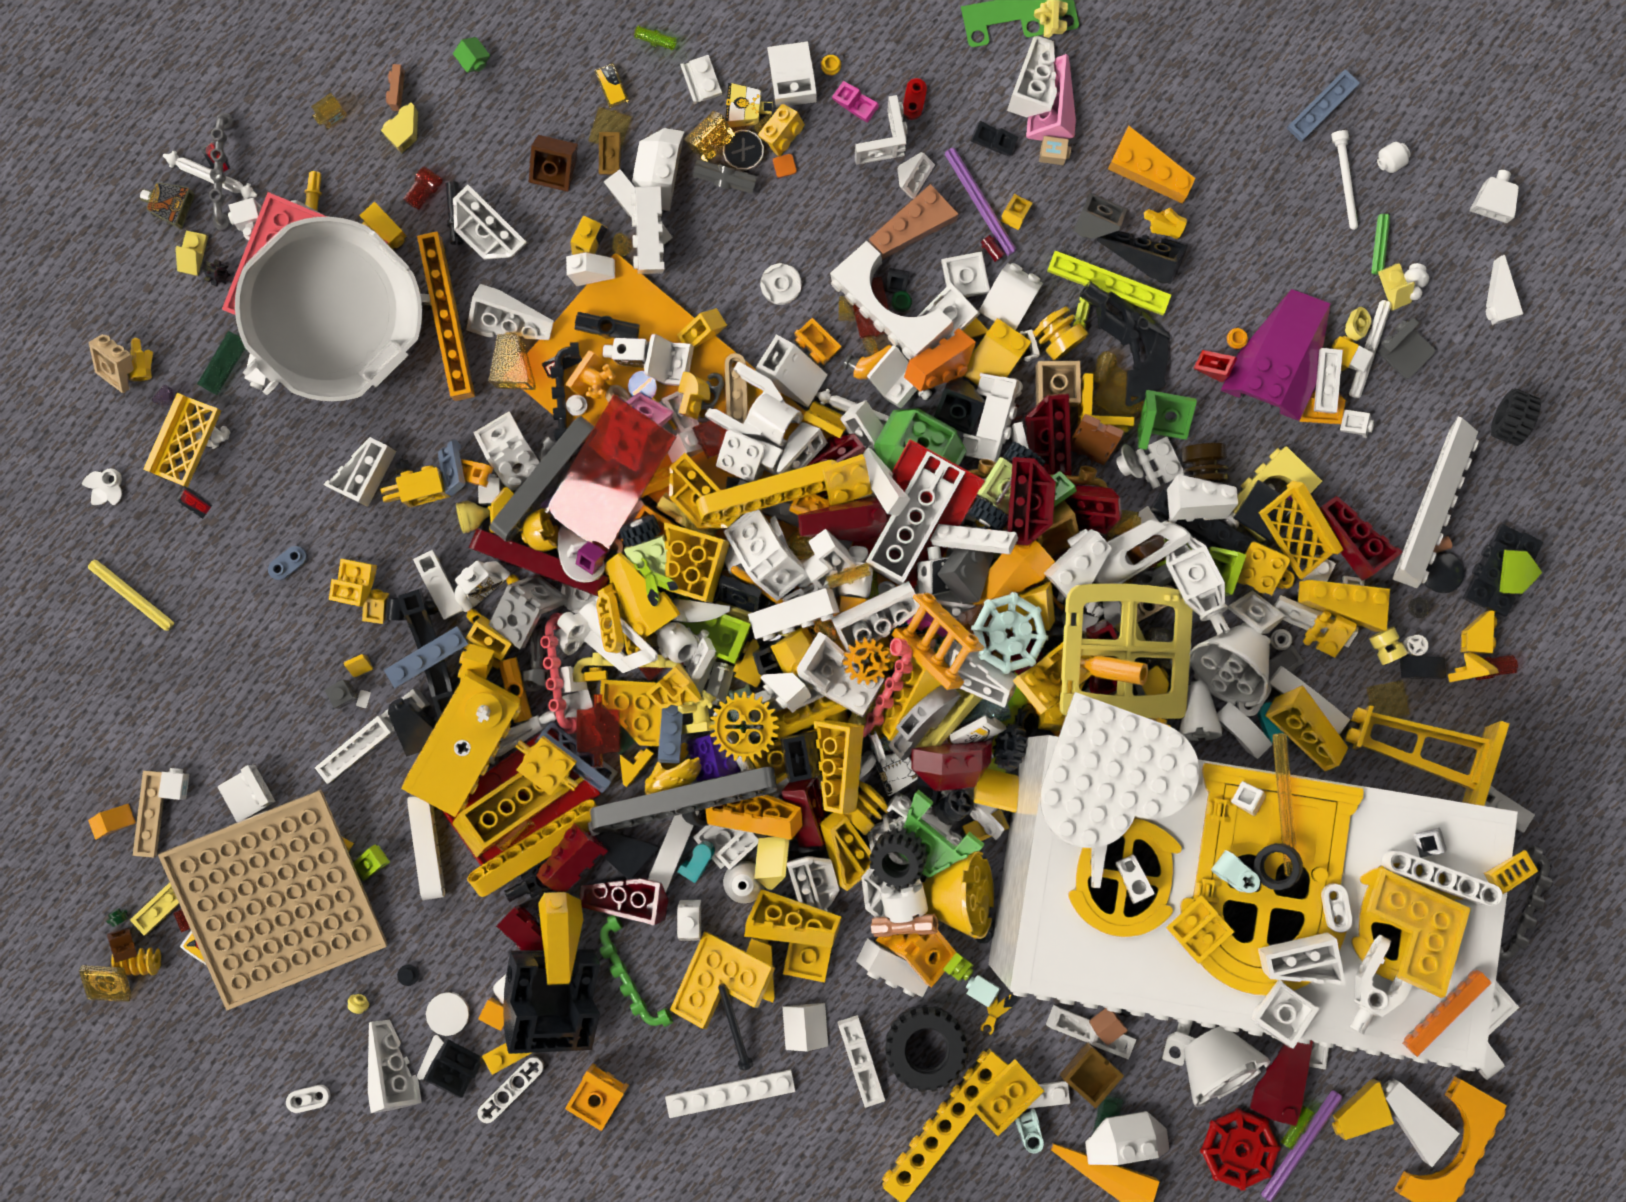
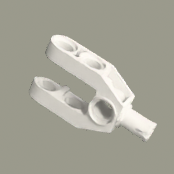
M1379 935L1374 940L1355 974L1354 1002L1359 1004L1358 1007L1360 1009L1349 1027L1363 1035L1373 1016L1383 1017L1402 1004L1413 987L1412 984L1398 979L1397 975L1387 993L1373 987L1372 983L1374 981H1372V978L1380 963H1384L1385 960L1383 958L1391 940L1382 935ZM1377 993L1378 1000L1375 1004L1371 1005L1370 997L1372 994Z

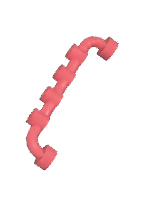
M554 613L546 622L545 636L540 640L541 646L547 648L548 657L543 660V666L545 669H550L551 678H548L546 681V688L553 690L554 698L549 701L548 706L551 711L556 713L557 722L567 734H576L581 729V721L577 717L565 718L564 715L566 701L562 699L561 693L564 682L559 678L558 668L561 666V660L556 654L558 639L554 636L553 629H561L557 622L563 613Z
M894 638L890 643L892 655L903 657L895 662V671L892 677L886 679L885 690L882 695L876 697V706L873 712H869L866 716L867 723L864 726L863 738L872 731L875 725L881 726L883 724V709H889L893 706L894 700L891 696L893 691H900L903 688V681L900 678L903 673L909 674L913 669V664L910 661L912 649L905 639Z

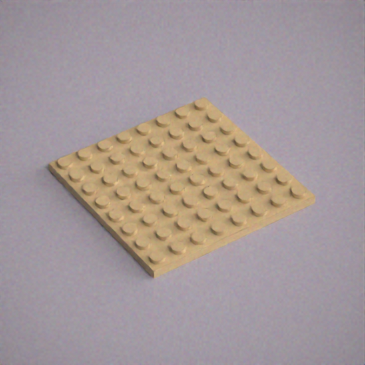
M322 790L158 854L226 1011L385 948L388 945Z

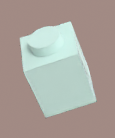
M977 975L976 978L972 976L966 986L969 989L966 994L987 1007H991L1001 990L1000 987L980 975Z

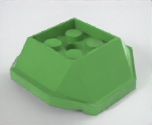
M918 408L893 410L874 444L876 455L891 472L909 439L958 466L967 451L955 428Z

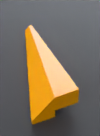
M1055 1143L1052 1144L1051 1151L1120 1202H1154L1159 1185L1157 1178L1119 1165H1089L1087 1154Z

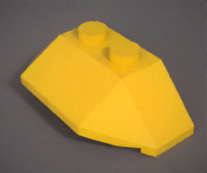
M686 453L669 467V498L698 529L728 528L741 516L710 524L703 523L696 501L704 495L721 490Z

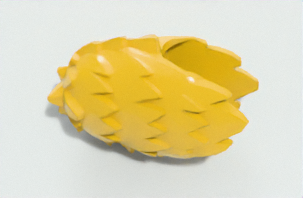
M687 743L681 744L680 763H656L651 775L645 780L646 795L690 785L696 780L701 771L700 759L697 757L684 761L688 754L686 750Z

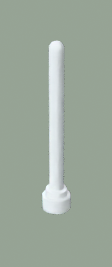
M1342 130L1332 133L1331 136L1335 147H1338L1349 226L1352 230H1355L1358 227L1346 149L1349 133L1348 130Z

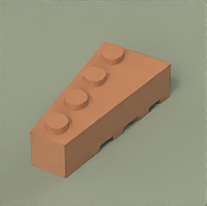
M930 184L871 236L869 243L881 254V259L883 260L910 244L918 242L929 234L937 232L948 224L956 222L958 213Z

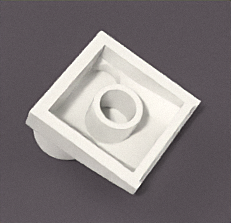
M1278 980L1262 1003L1255 1007L1251 1020L1277 1040L1290 1048H1294L1320 1008L1308 1002L1287 987L1281 980Z

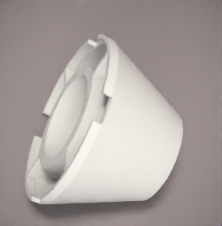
M1220 1026L1199 1036L1184 1049L1192 1100L1195 1107L1207 1105L1210 1103L1209 1099L1215 1097L1220 1099L1235 1091L1260 1074L1259 1068L1264 1065L1266 1068L1270 1064L1268 1057L1232 1031L1225 1030L1224 1027Z

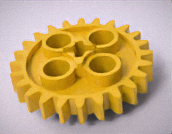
M743 692L742 698L739 697L738 693H734V700L726 696L728 703L725 704L720 701L721 710L714 708V711L718 714L717 717H710V719L715 721V724L709 726V728L715 729V732L710 734V737H717L713 744H721L719 752L727 750V758L734 754V761H737L739 756L742 757L743 762H746L747 756L750 757L751 761H754L755 754L762 758V750L770 752L767 745H775L774 741L771 740L772 737L779 736L774 733V729L780 728V726L774 725V721L778 720L779 717H772L771 715L775 712V709L768 710L770 702L763 704L762 696L755 700V693H752L750 698L747 697L746 692ZM731 710L738 711V721H730L728 715ZM753 710H758L761 713V719L758 722H753L750 719V713ZM743 721H746L747 725H763L764 728L746 729V733H743V729H726L725 726L741 725ZM732 731L737 732L739 735V741L736 744H732L728 740V735ZM754 731L758 732L761 736V740L757 744H753L750 741V734Z

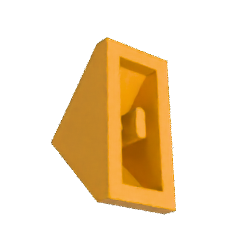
M129 804L100 812L88 820L95 840L136 823Z

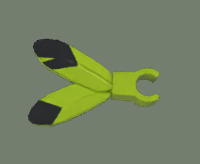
M641 558L645 563L644 567L639 568L638 564H634V566L646 577L647 597L651 605L656 607L660 600L658 586L669 591L678 590V585L668 577L653 573L648 561Z

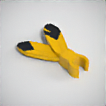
M1008 995L999 1003L996 997L991 1007H987L989 1015L985 1022L982 1023L981 1031L988 1024L991 1026V1031L988 1032L991 1035L994 1031L996 1018L1012 1008L1018 996Z

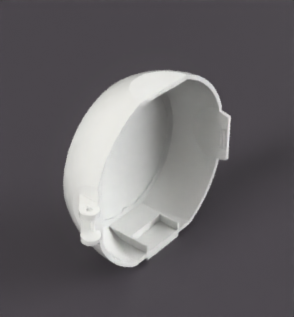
M313 217L286 225L245 264L237 283L235 294L237 327L244 347L255 358L243 371V374L248 376L257 368L271 382L263 390L265 395H268L280 382L294 394L320 401L354 399L361 397L371 386L377 387L408 356L406 351L419 337L422 321L421 296L416 278L410 267L376 232L358 222L337 217Z

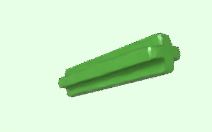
M1380 214L1377 219L1371 271L1375 275H1379L1378 271L1383 270L1385 267L1390 215Z

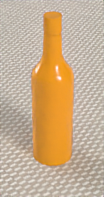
M1095 656L1088 660L1080 659V668L1087 669L1093 676L1137 685H1144L1147 680L1148 666L1146 663L1105 656Z

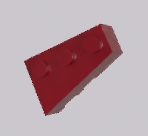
M1107 620L1086 628L1087 639H1118L1112 624ZM1093 675L1089 678L1090 693L1108 695L1117 690V681L1098 678Z
M818 776L811 779L789 782L782 790L783 801L801 808L802 827L795 835L799 847L822 846L825 843L820 823L827 818V811L822 808V789L819 787Z

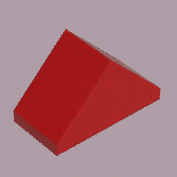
M1202 350L1194 369L1222 383L1229 377L1237 358Z

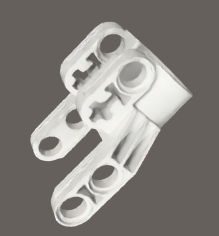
M737 362L733 370L743 380L763 390V393L753 403L743 424L717 409L709 408L705 417L726 430H735L747 437L757 438L784 450L787 441L783 439L787 427L790 423L801 424L804 415L784 402L771 379Z

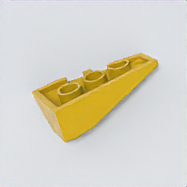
M621 552L606 562L628 623L642 639H645L680 615V612L665 592H659L660 600L656 607L651 605L647 597L645 578L639 574V570Z

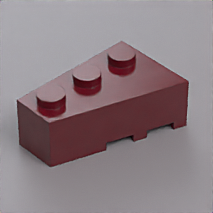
M574 823L565 832L564 838L558 846L552 850L551 856L540 867L536 876L544 885L556 892H567L581 878L579 874L586 867L590 869L594 865L593 860L600 854L605 855L608 850L590 832Z
M521 904L515 906L496 925L508 938L516 943L520 950H544L541 926L537 924L536 919Z

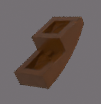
M129 928L107 934L115 963L137 956Z

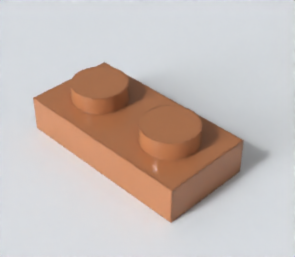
M393 64L392 71H389L388 74L390 91L386 93V103L392 111H399L402 103L405 71L399 64Z

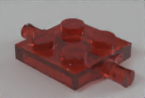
M594 694V707L577 709V752L594 754V767H603V754L607 752H620V709L603 707V694Z

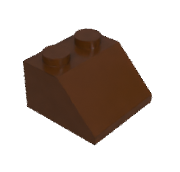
M538 135L531 145L528 182L568 192L577 161L578 144Z

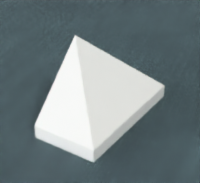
M923 152L900 164L897 168L899 186L914 199L935 164Z

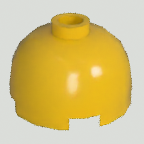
M542 508L528 515L523 523V532H521L524 543H528L534 550L542 552L558 547L559 529L557 525H552L549 519L552 515L547 509Z

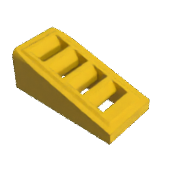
M1523 850L1483 874L1489 883L1501 889L1503 895L1538 872L1527 851ZM1521 859H1524L1529 870H1524L1520 863ZM1516 864L1521 873L1520 875H1517L1512 865ZM1506 869L1509 870L1513 879H1509L1507 873L1505 872ZM1500 873L1506 882L1504 884H1502L1501 880L1498 877Z

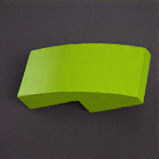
M956 952L943 970L961 982L963 979L965 981L969 979L974 972L972 970L974 965Z

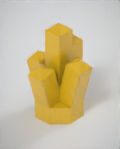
M1171 208L1159 213L1150 209L1144 212V219L1151 221L1150 229L1152 233L1170 236L1175 239L1180 238L1187 223L1186 218L1179 216Z
M133 338L130 350L133 359V371L128 373L129 380H150L152 378L151 364L153 352L150 350L143 352L140 339Z

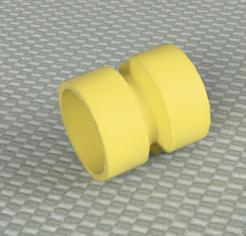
M1390 627L1387 631L1379 632L1369 638L1373 648L1379 651L1377 656L1382 665L1393 662L1408 654L1403 643L1398 642L1399 635L1395 627ZM1392 644L1393 648L1387 651L1385 647Z

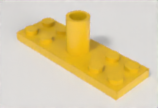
M888 671L884 673L885 677L883 679L886 681L888 677H891ZM885 682L883 683L877 695L882 694L885 690ZM826 696L796 709L793 713L786 707L771 714L772 717H779L778 720L774 721V725H778L780 728L774 729V732L779 735L777 738L780 740V737L791 736L802 729L810 728L814 721L827 718L848 723L847 708Z

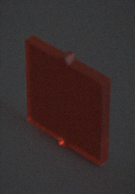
M711 420L694 426L692 429L699 441L698 445H701L707 459L719 455L728 430Z

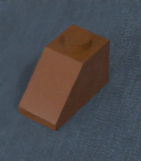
M1153 535L1127 551V555L1137 564L1161 549L1164 545V537ZM1165 557L1158 560L1157 562H1155L1147 568L1156 567L1158 563L1165 560Z

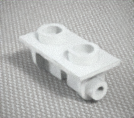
M714 662L706 691L716 697L712 704L720 706V701L726 702V696L728 695L734 673V666Z

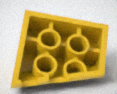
M664 522V530H666L665 550H668L666 551L665 573L666 577L672 579L678 585V590L671 592L713 603L730 542Z

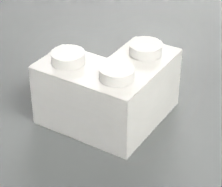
M826 529L808 541L815 555L804 562L803 566L811 582L820 590L827 588L856 566L847 548Z

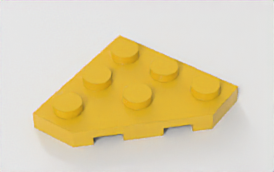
M601 680L600 702L634 738L638 745L659 746L662 709L646 694L656 683Z

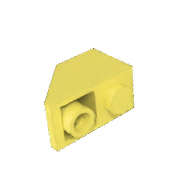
M412 103L408 106H403L399 110L398 115L386 121L381 129L385 137L401 154L417 140L418 111Z

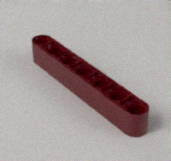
M480 529L475 530L469 548L474 551H479L482 554L599 597L598 591L607 586L609 578L604 575L592 582L575 581L564 572L560 559L512 541L506 542L501 537Z

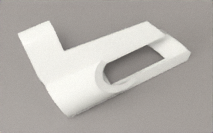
M1150 519L1107 542L1112 549L1095 579L1100 584H1122L1189 542L1191 535L1185 528L1172 522L1160 523ZM1084 529L1067 540L1069 545L1072 547L1088 531ZM1154 534L1161 535L1171 541L1135 565L1132 564L1126 554L1127 551Z
M599 597L585 605L578 614L574 615L572 612H566L558 619L557 625L561 629L554 636L558 639L557 646L567 655L574 654L586 642L622 673L658 660L657 652L621 617L622 632L641 651L626 656L622 651L615 654L604 650L596 607Z

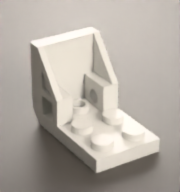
M761 509L744 514L723 531L750 578L776 601L808 577L803 564L788 546L776 536Z
M819 632L797 667L799 679L813 690L864 717L885 679L878 676L876 677L878 682L875 683L872 679L869 685H866L865 680H862L860 684L857 683V678L851 680L849 677L851 672L845 673L844 670L848 665H843L842 663L843 660L847 659L843 654L844 651L829 637ZM853 662L852 667L858 672L859 665Z

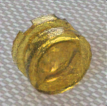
M799 530L789 536L787 545L799 560H805L815 555L808 542L814 537L801 536Z

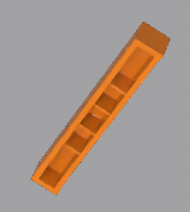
M1478 970L1470 972L1468 978L1460 982L1454 992H1450L1446 997L1447 999L1436 1006V1010L1433 1013H1429L1425 1017L1426 1020L1422 1024H1418L1415 1027V1031L1404 1038L1402 1044L1413 1055L1418 1057L1492 982Z

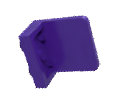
M708 735L688 741V752L691 759L697 757L700 759L701 771L696 777L697 781L740 772L739 765L734 761L733 754L727 758V750L719 752L722 745L713 744L717 737H710Z

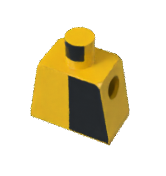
M583 216L570 242L572 255L585 252L595 254L608 228L599 222Z

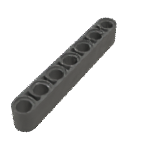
M582 416L577 417L491 522L490 530L506 542L512 540L523 527L527 516L536 511L597 435L598 428Z

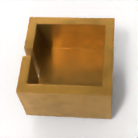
M1065 500L1054 507L1053 525L1036 539L1051 557L1071 548L1067 540L1079 533L1075 513Z
M1088 1042L1059 1074L1066 1083L1094 1108L1100 1105L1124 1077L1112 1063L1104 1058Z

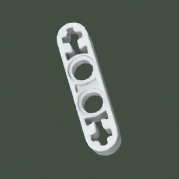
M537 1056L527 1059L480 1106L477 1113L479 1120L483 1123L494 1121L544 1070L543 1060ZM529 1062H537L539 1064L537 1067L539 1070L538 1072L536 1070H533L527 1076L524 1072L521 1071L522 1069H524V1071L526 1072L531 1067ZM521 1076L525 1081L524 1086L521 1088L514 1086V1077ZM501 1091L507 1092L509 1101L501 1103L498 1100V1093ZM494 1103L501 1108V1110H498L496 1107L491 1112L493 1117H484L483 1115L485 1113L483 1108L489 1109Z

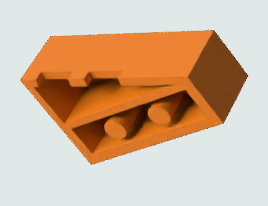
M960 328L955 330V335L948 340L945 338L939 341L940 345L936 348H928L909 360L904 378L920 392L966 374L976 342Z

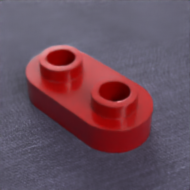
M911 79L906 86L903 115L909 120L918 119L923 111L927 86L922 79ZM919 86L920 90L916 91L913 87ZM914 105L916 109L910 110L909 106Z

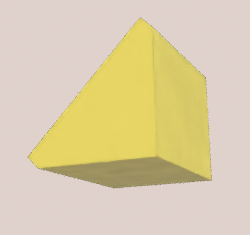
M779 837L758 839L754 879L769 890L774 889L786 876L789 839Z

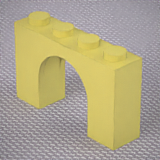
M1287 446L1281 450L1277 448L1269 456L1271 460L1267 464L1263 462L1255 470L1257 475L1253 479L1248 477L1240 485L1243 489L1237 494L1238 505L1232 512L1236 514L1257 480L1263 482L1266 479L1277 478L1285 481L1287 484L1291 481L1301 482L1305 484L1310 494L1322 480ZM1240 523L1260 543L1266 540L1256 532L1252 531L1251 529Z

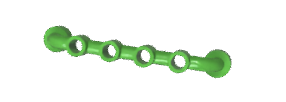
M611 915L607 917L608 922L603 925L600 931V939L603 944L600 952L604 959L610 957L613 963L610 971L614 978L620 976L623 982L620 990L624 997L630 995L633 1001L630 1005L634 1016L640 1014L644 1022L652 1026L662 1024L664 1027L671 1025L673 1018L667 1008L658 1011V1017H652L647 1011L644 1000L638 994L635 983L629 977L625 964L620 960L617 949L608 936L610 930L617 932L623 928V924L619 916Z

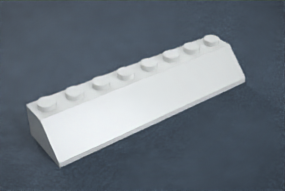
M1459 416L1448 432L1392 578L1414 588H1417L1427 580L1429 572L1426 571L1428 564L1432 565L1435 559L1434 547L1435 545L1439 546L1443 538V534L1440 533L1442 526L1446 527L1451 515L1447 514L1450 507L1453 508L1457 501L1456 489H1461L1465 479V477H1462V473L1464 470H1468L1472 461L1469 458L1470 452L1476 450L1479 442L1476 439L1478 431Z

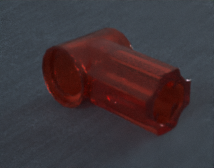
M422 167L416 174L415 183L403 200L419 211L430 194L438 190L437 186L440 187L443 178L427 167Z
M1515 656L1483 658L1496 667L1499 673L1476 677L1475 680L1517 673L1518 662Z

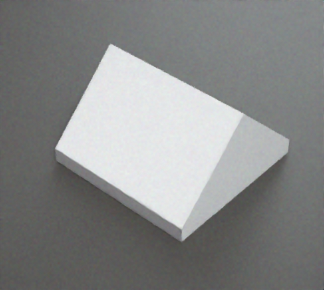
M825 1003L783 1006L786 1050L811 1051L828 1047Z

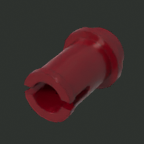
M989 235L981 241V247L987 250L994 262H997L1006 254L995 242L996 238Z

